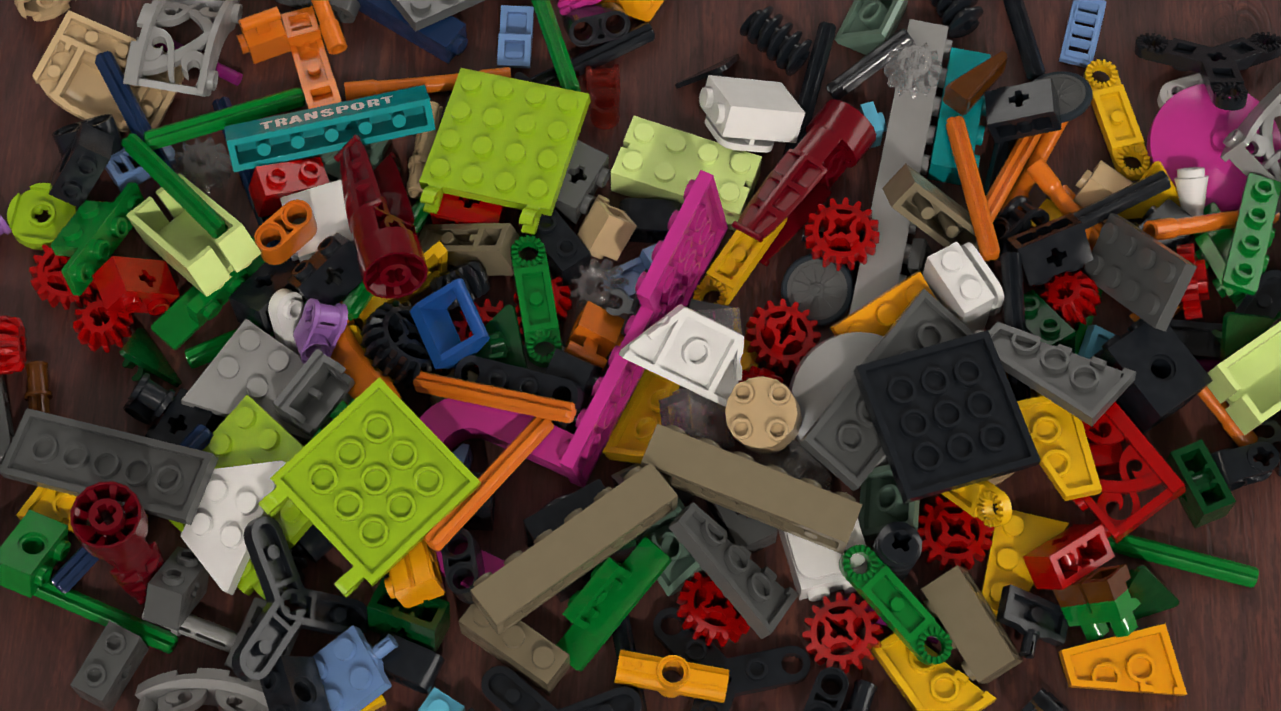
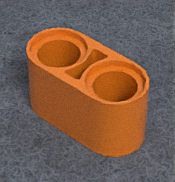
M291 200L259 226L254 238L257 247L262 252L260 255L266 263L271 265L284 263L315 236L317 223L310 205L303 200ZM298 218H306L301 224H292ZM273 240L280 241L278 245L274 247H266V245Z

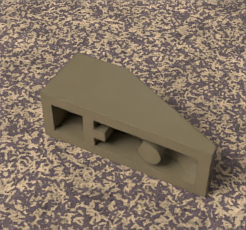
M511 223L425 224L418 237L423 253L440 240L448 250L447 264L458 266L474 260L480 262L488 276H514L511 247L520 236ZM528 247L519 252V257L524 260Z

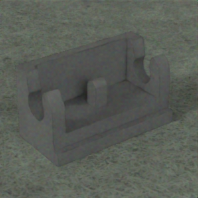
M316 349L276 398L273 405L283 421L313 437L354 386V379L344 373L346 370L344 366Z

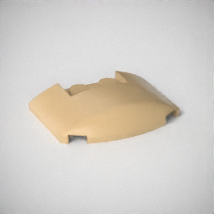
M68 10L32 75L36 84H40L46 95L54 103L70 114L82 120L104 114H112L119 131L131 132L98 70L95 60L99 53L110 51L125 75L131 40L136 41V39ZM181 65L175 67V83L182 84L185 77L183 76ZM168 71L146 77L147 79L169 82ZM129 85L152 129L158 128L177 92Z

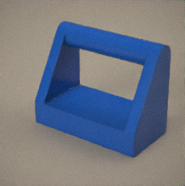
M462 278L452 281L417 302L410 310L435 369H455L461 359L470 355L475 356L490 339ZM456 298L473 336L462 342L447 311V308Z

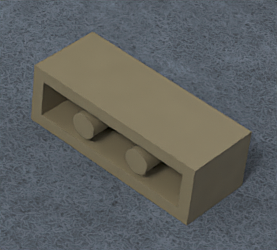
M906 163L882 188L893 209L942 246L947 247L955 242H958L961 246L970 242L978 249L969 212Z
M957 565L921 589L926 596L923 603L927 611L935 619L938 617L945 627L944 631L949 634V638L952 640L953 650L957 648L964 659L961 662L963 670L972 681L977 680L978 683L988 684L1023 662L1022 657L1019 656L1017 649L1001 623L996 621V615L966 568Z
M471 604L459 620L461 634L548 696L570 668V655L521 620L498 635L475 604Z

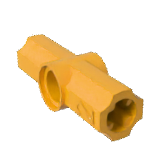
M620 650L614 683L658 691L661 695L668 698L682 695L724 703L730 670L687 662L677 655L658 657ZM668 670L678 672L682 679L671 683L662 674Z

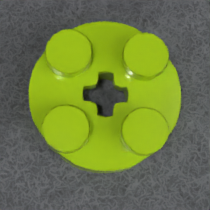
M36 183L29 186L30 190L25 191L22 195L19 192L12 199L8 207L7 221L15 239L31 249L43 250L42 245L44 244L51 248L50 245L54 238L58 236L62 228L66 226L77 212L75 206L49 195L51 183ZM43 210H48L50 218L47 221L39 222L38 219L34 218L35 215H41Z

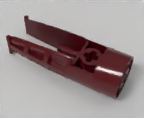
M830 99L825 103L806 126V135L794 149H789L752 197L738 222H733L732 227L758 242H762L764 238L787 218L786 224L759 261L767 267L770 263L769 259L779 252L806 224L809 214L817 211V205L823 204L832 193L829 189L846 168L855 166L876 141L877 134L872 124L859 110L850 104L835 99Z
M355 134L334 156V159L337 162L340 161V176L349 229L351 234L353 233L357 249V260L362 281L366 290L376 297L384 299L401 298L419 289L426 280L428 272L423 249L414 227V214L399 170L393 160L396 155L391 152L373 170L360 137Z
M114 481L98 482L87 487L76 497L70 512V524L83 548L93 557L105 560L113 566L114 569L109 571L111 576L130 596L136 598L138 603L142 605L146 602L149 581L164 564L163 557L155 541L148 545L145 540L148 533V518L137 495L126 485Z

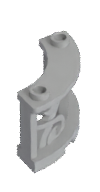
M152 0L151 4L144 3L137 20V27L142 28L141 33L136 41L131 40L123 84L202 97L210 96L211 91H215L218 84L216 66L221 49L229 33L235 29L236 23L239 24L238 21L242 18V4H239V0ZM191 18L200 26L203 34L175 50L171 35L162 27L176 26ZM157 43L165 44L168 49L167 53L164 54L163 45L160 48H154V45ZM181 65L183 76L187 80H189V70L193 67L198 68L200 74L196 86L175 83V67ZM168 71L169 82L147 79L146 77Z
M1281 81L1257 104L1240 126L1228 134L1223 141L1225 148L1220 157L1225 162L1230 159L1246 177L1249 173H1254L1281 182V161L1278 163L1281 149L1274 151L1272 135L1274 118L1281 116ZM1250 143L1254 145V152L1252 154L1246 149ZM1263 156L1264 161L1260 163L1255 157ZM1281 191L1275 214L1281 211Z
M198 668L197 673L179 675L177 670L162 673L140 683L135 693V696L140 699L137 711H195L202 705L217 706L219 711H269L260 680L245 682L239 678L229 676L230 670Z

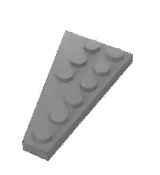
M245 319L182 398L181 404L193 408L196 406L212 411L215 415L226 417L246 395H249L297 440L309 441L312 438L283 421L273 405V402L304 363L295 352ZM347 393L342 400L349 403L352 397ZM328 417L320 428L324 429L333 419Z

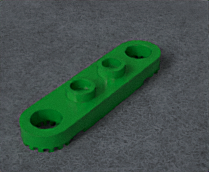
M526 235V237L522 236L514 241L511 247V259L527 355L534 365L546 368L549 366L556 348L562 350V343L546 248L539 238L537 239L533 235L532 237ZM526 247H531L538 251V256L535 257V260L526 261L519 257V252ZM540 342H549L554 346V352L547 357L546 355L544 357L538 355L534 349Z
M854 545L846 549L839 560L840 571L846 580L919 661L926 665H937L946 661L953 649L952 640H950L949 634L939 626L927 609L891 569L876 556L871 548L865 545ZM853 554H860L866 559L867 570L865 573L857 574L850 568L851 564L849 562ZM929 636L936 637L941 643V652L937 657L928 655L927 651H925L924 641Z

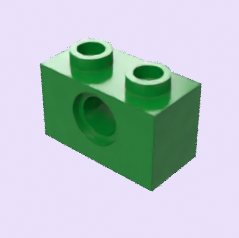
M29 510L0 547V586L32 598L40 586L44 587L48 583L56 564L59 561L63 562L69 554L71 542L68 541V525Z

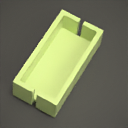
M633 116L623 141V147L620 148L611 170V191L632 198L674 200L683 205L685 201L683 196L687 184L691 179L696 180L700 170L714 175L728 229L736 231L732 224L734 221L738 222L749 200H751L760 176L762 156L746 151L728 149L718 142Z
M179 173L177 175L225 221L228 231L218 239L213 238L162 187L156 191V194L174 218L171 222L167 220L154 199L150 196L130 211L126 217L152 250L208 297L214 291L221 289L225 282L232 278L230 275L232 271L238 273L240 270L248 267L262 252L241 222Z
M1281 321L1207 373L1213 380L1207 387L1220 404L1227 401L1230 406L1225 411L1244 436L1281 410Z

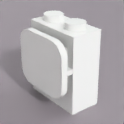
M708 75L706 85L701 89L699 96L700 106L706 113L704 123L716 141L723 147L739 151L766 153L772 151L773 141L797 142L805 112L782 82Z
M341 179L280 198L282 207L291 200L298 199L307 202L312 209L317 223L315 236L291 256L292 261L299 260L301 262L308 260L318 251L319 244L325 238L334 236L336 233L349 239L356 247L353 233L351 234L348 225ZM298 218L292 224H301L306 218Z
M955 242L927 257L922 276L936 299L972 332H983L989 315L994 316L1000 312L1005 297L999 281L978 250L970 242L961 246L958 242Z
M858 518L845 550L854 545L866 546ZM778 529L796 592L799 594V600L809 598V601L814 602L823 600L824 596L829 597L830 593L842 589L845 593L856 591L840 571L839 560L842 555L841 553ZM853 554L849 562L851 564L850 568L857 574L865 573L867 570L866 559L860 554Z

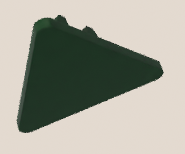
M508 304L485 325L490 339L475 356L528 369L515 307Z
M1234 312L1225 313L1223 316L1222 332L1217 329L1212 331L1217 341L1221 344L1220 363L1266 332L1272 326L1274 320L1269 316Z
M139 327L119 351L121 356L125 358L122 366L133 369L138 365L137 373L131 378L134 382H139L146 372L149 375L152 373L175 387H179L182 381L146 330Z
M1144 565L1138 566L1135 570L1132 568L1129 571L1131 578L1126 581L1131 598H1137L1141 603L1133 610L1135 620L1179 605L1180 601ZM1106 622L1108 628H1112L1110 622Z

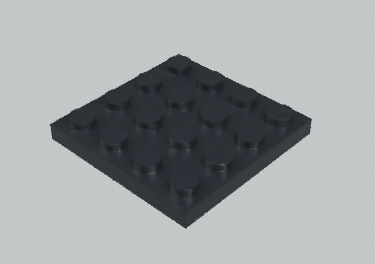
M988 330L856 366L853 371L904 504L1031 468L1041 462Z

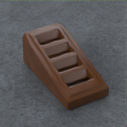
M1001 51L952 81L945 87L943 102L960 115H966L1004 73L1008 54Z

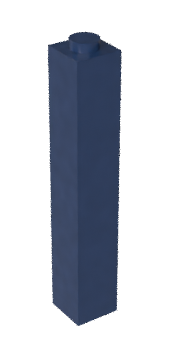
M357 0L361 5L360 12L447 64L451 62L455 55H461L468 44L466 24L453 16H449L415 32L390 0Z

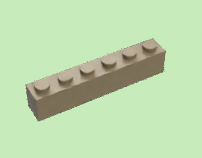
M657 423L641 461V468L651 462L668 484L674 488L841 554L848 544L863 505L856 502V499L847 493H832L822 489V486L814 480L794 478L787 475V471L779 466H764L756 463L746 453L739 451L731 453L721 449L713 440L707 438H700L698 440L686 435L683 429L670 424L663 426Z
M651 462L643 468L637 466L630 470L624 476V482L614 489L611 487L603 489L595 496L594 503L584 510L582 508L575 509L564 519V524L554 531L552 529L544 531L534 540L535 545L525 552L521 550L516 551L504 561L505 566L494 574L487 572L474 582V588L470 590L472 601L498 635L677 508L678 495Z

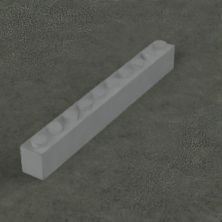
M913 19L909 20L907 32L912 37L914 44L902 54L871 206V220H878L879 222L877 231L880 233L879 243L875 244V255L867 254V263L865 265L860 263L850 314L907 277V275L900 273L902 264L908 265L912 245L906 244L908 234L915 235L916 225L891 207L882 188L905 163L919 174H927L930 155L924 154L926 145L932 146L936 126L930 125L931 116L938 117L942 97L935 95L937 87H944L947 68H942L941 64L942 59L949 60L953 40L947 39L949 26Z

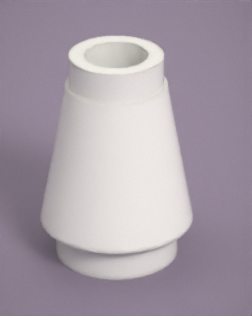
M1205 167L1177 169V177L1174 178L1181 208L1191 216L1204 215L1203 209L1205 207L1209 178L1208 175H1205Z

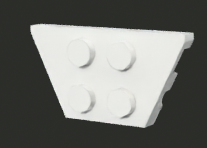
M679 304L622 348L619 355L634 364L726 407L728 397L732 393L733 388L739 381H742L740 358L744 349V336Z
M284 461L214 469L192 524H186L181 533V538L221 590L230 595L234 594L250 559L244 541V529L250 521L268 516L258 503L277 487L270 478L286 464Z

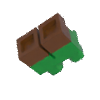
M1126 564L1095 569L1067 588L1053 590L1069 627L1080 626L1087 641L1104 637L1109 632L1106 622H1110L1116 637L1128 636L1138 628L1133 610L1141 603L1137 598H1131L1126 581L1131 576Z

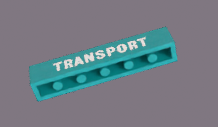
M425 85L229 125L225 126L224 130L233 171L239 172L253 169L257 166L338 151L355 134L360 137L362 144L366 145L436 130L429 95Z

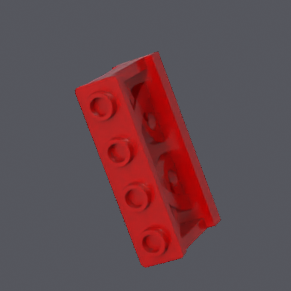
M1115 401L1093 425L1094 429L1100 432L1099 427L1101 424H1109L1111 433L1108 436H1098L1090 431L1092 428L1090 425L1083 421L1082 423L1086 437L1096 444L1114 445L1125 440L1129 445L1122 453L1119 462L1122 480L1099 479L1102 494L1099 496L1097 504L1090 496L1073 499V501L1082 512L1089 509L1097 519L1092 524H1102L1107 538L1111 537L1117 544L1172 500H1176L1184 494L1186 488L1182 480ZM1132 460H1137L1142 464V469L1137 472L1132 470L1136 479L1130 480L1127 473V464ZM1159 485L1165 488L1162 493L1141 508L1138 492L1146 491ZM1121 494H1129L1133 502L1131 514L1123 520L1111 518L1106 511L1107 504L1116 502L1119 505V511H1121L1124 504Z

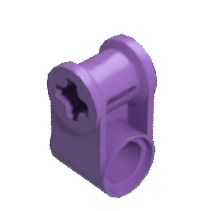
M310 298L307 300L303 314L293 333L301 361L304 364L316 349L331 358L336 343L347 325L348 309L345 304L337 303L333 306L321 304L318 299Z

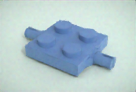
M352 625L312 656L315 659L331 711H361L392 687L384 672L382 661L383 657L399 646L391 634H388L379 643L372 646L367 642L361 629Z

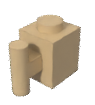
M1100 160L1093 172L1087 169L1075 186L1080 190L1073 201L1084 208L1133 184V182Z
M598 195L589 213L580 225L577 236L586 245V248L593 257L603 259L606 256L617 261L637 225L623 210L608 205L609 199Z

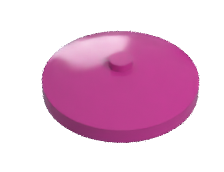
M1205 84L1194 85L1179 91L1161 107L1150 126L1147 138V152L1151 162L1150 167L1155 161H1160L1174 185L1177 169L1205 167V175L1209 176L1205 206L1214 202L1221 212L1239 210L1247 177L1230 159L1225 162L1220 156L1225 148L1223 144L1224 139L1240 126L1259 101L1248 94L1247 103L1243 109L1229 111L1220 109L1212 103ZM1274 120L1272 132L1274 151L1281 149V135ZM1252 143L1246 147L1251 154L1254 152V145ZM1263 156L1255 157L1260 163L1264 161Z

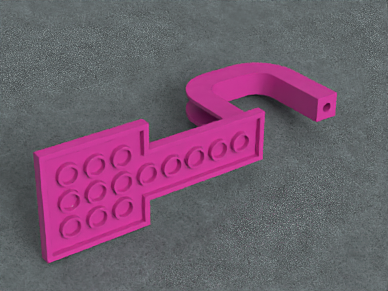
M700 170L696 180L691 179L687 184L683 196L685 199L679 211L675 210L672 213L667 227L669 231L664 241L660 240L656 244L651 257L653 262L648 272H642L637 280L635 291H637L636 294L641 307L636 315H631L624 329L626 336L620 346L616 345L613 348L608 359V365L610 366L604 378L600 376L595 382L592 390L593 399L588 409L583 408L579 413L575 424L577 428L575 434L554 425V429L526 458L568 477L571 483L582 488L586 485L645 368L622 358L619 352L679 304L688 307L694 295V290L700 284L728 229L714 175ZM447 398L433 405L419 419L452 451L459 443L472 438L484 439L506 449L535 416ZM460 543L455 548L454 554L463 553L467 549L468 543ZM482 550L485 573L491 572L494 574L505 566L504 560ZM438 551L436 555L441 576L445 577L442 553ZM474 577L465 578L460 585L469 588L474 581Z

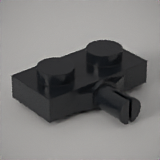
M1011 584L1003 587L996 621L1016 629L1023 635L1019 656L1033 659L1035 657L1037 640H1042L1056 647L1065 644L1068 623L1060 605Z

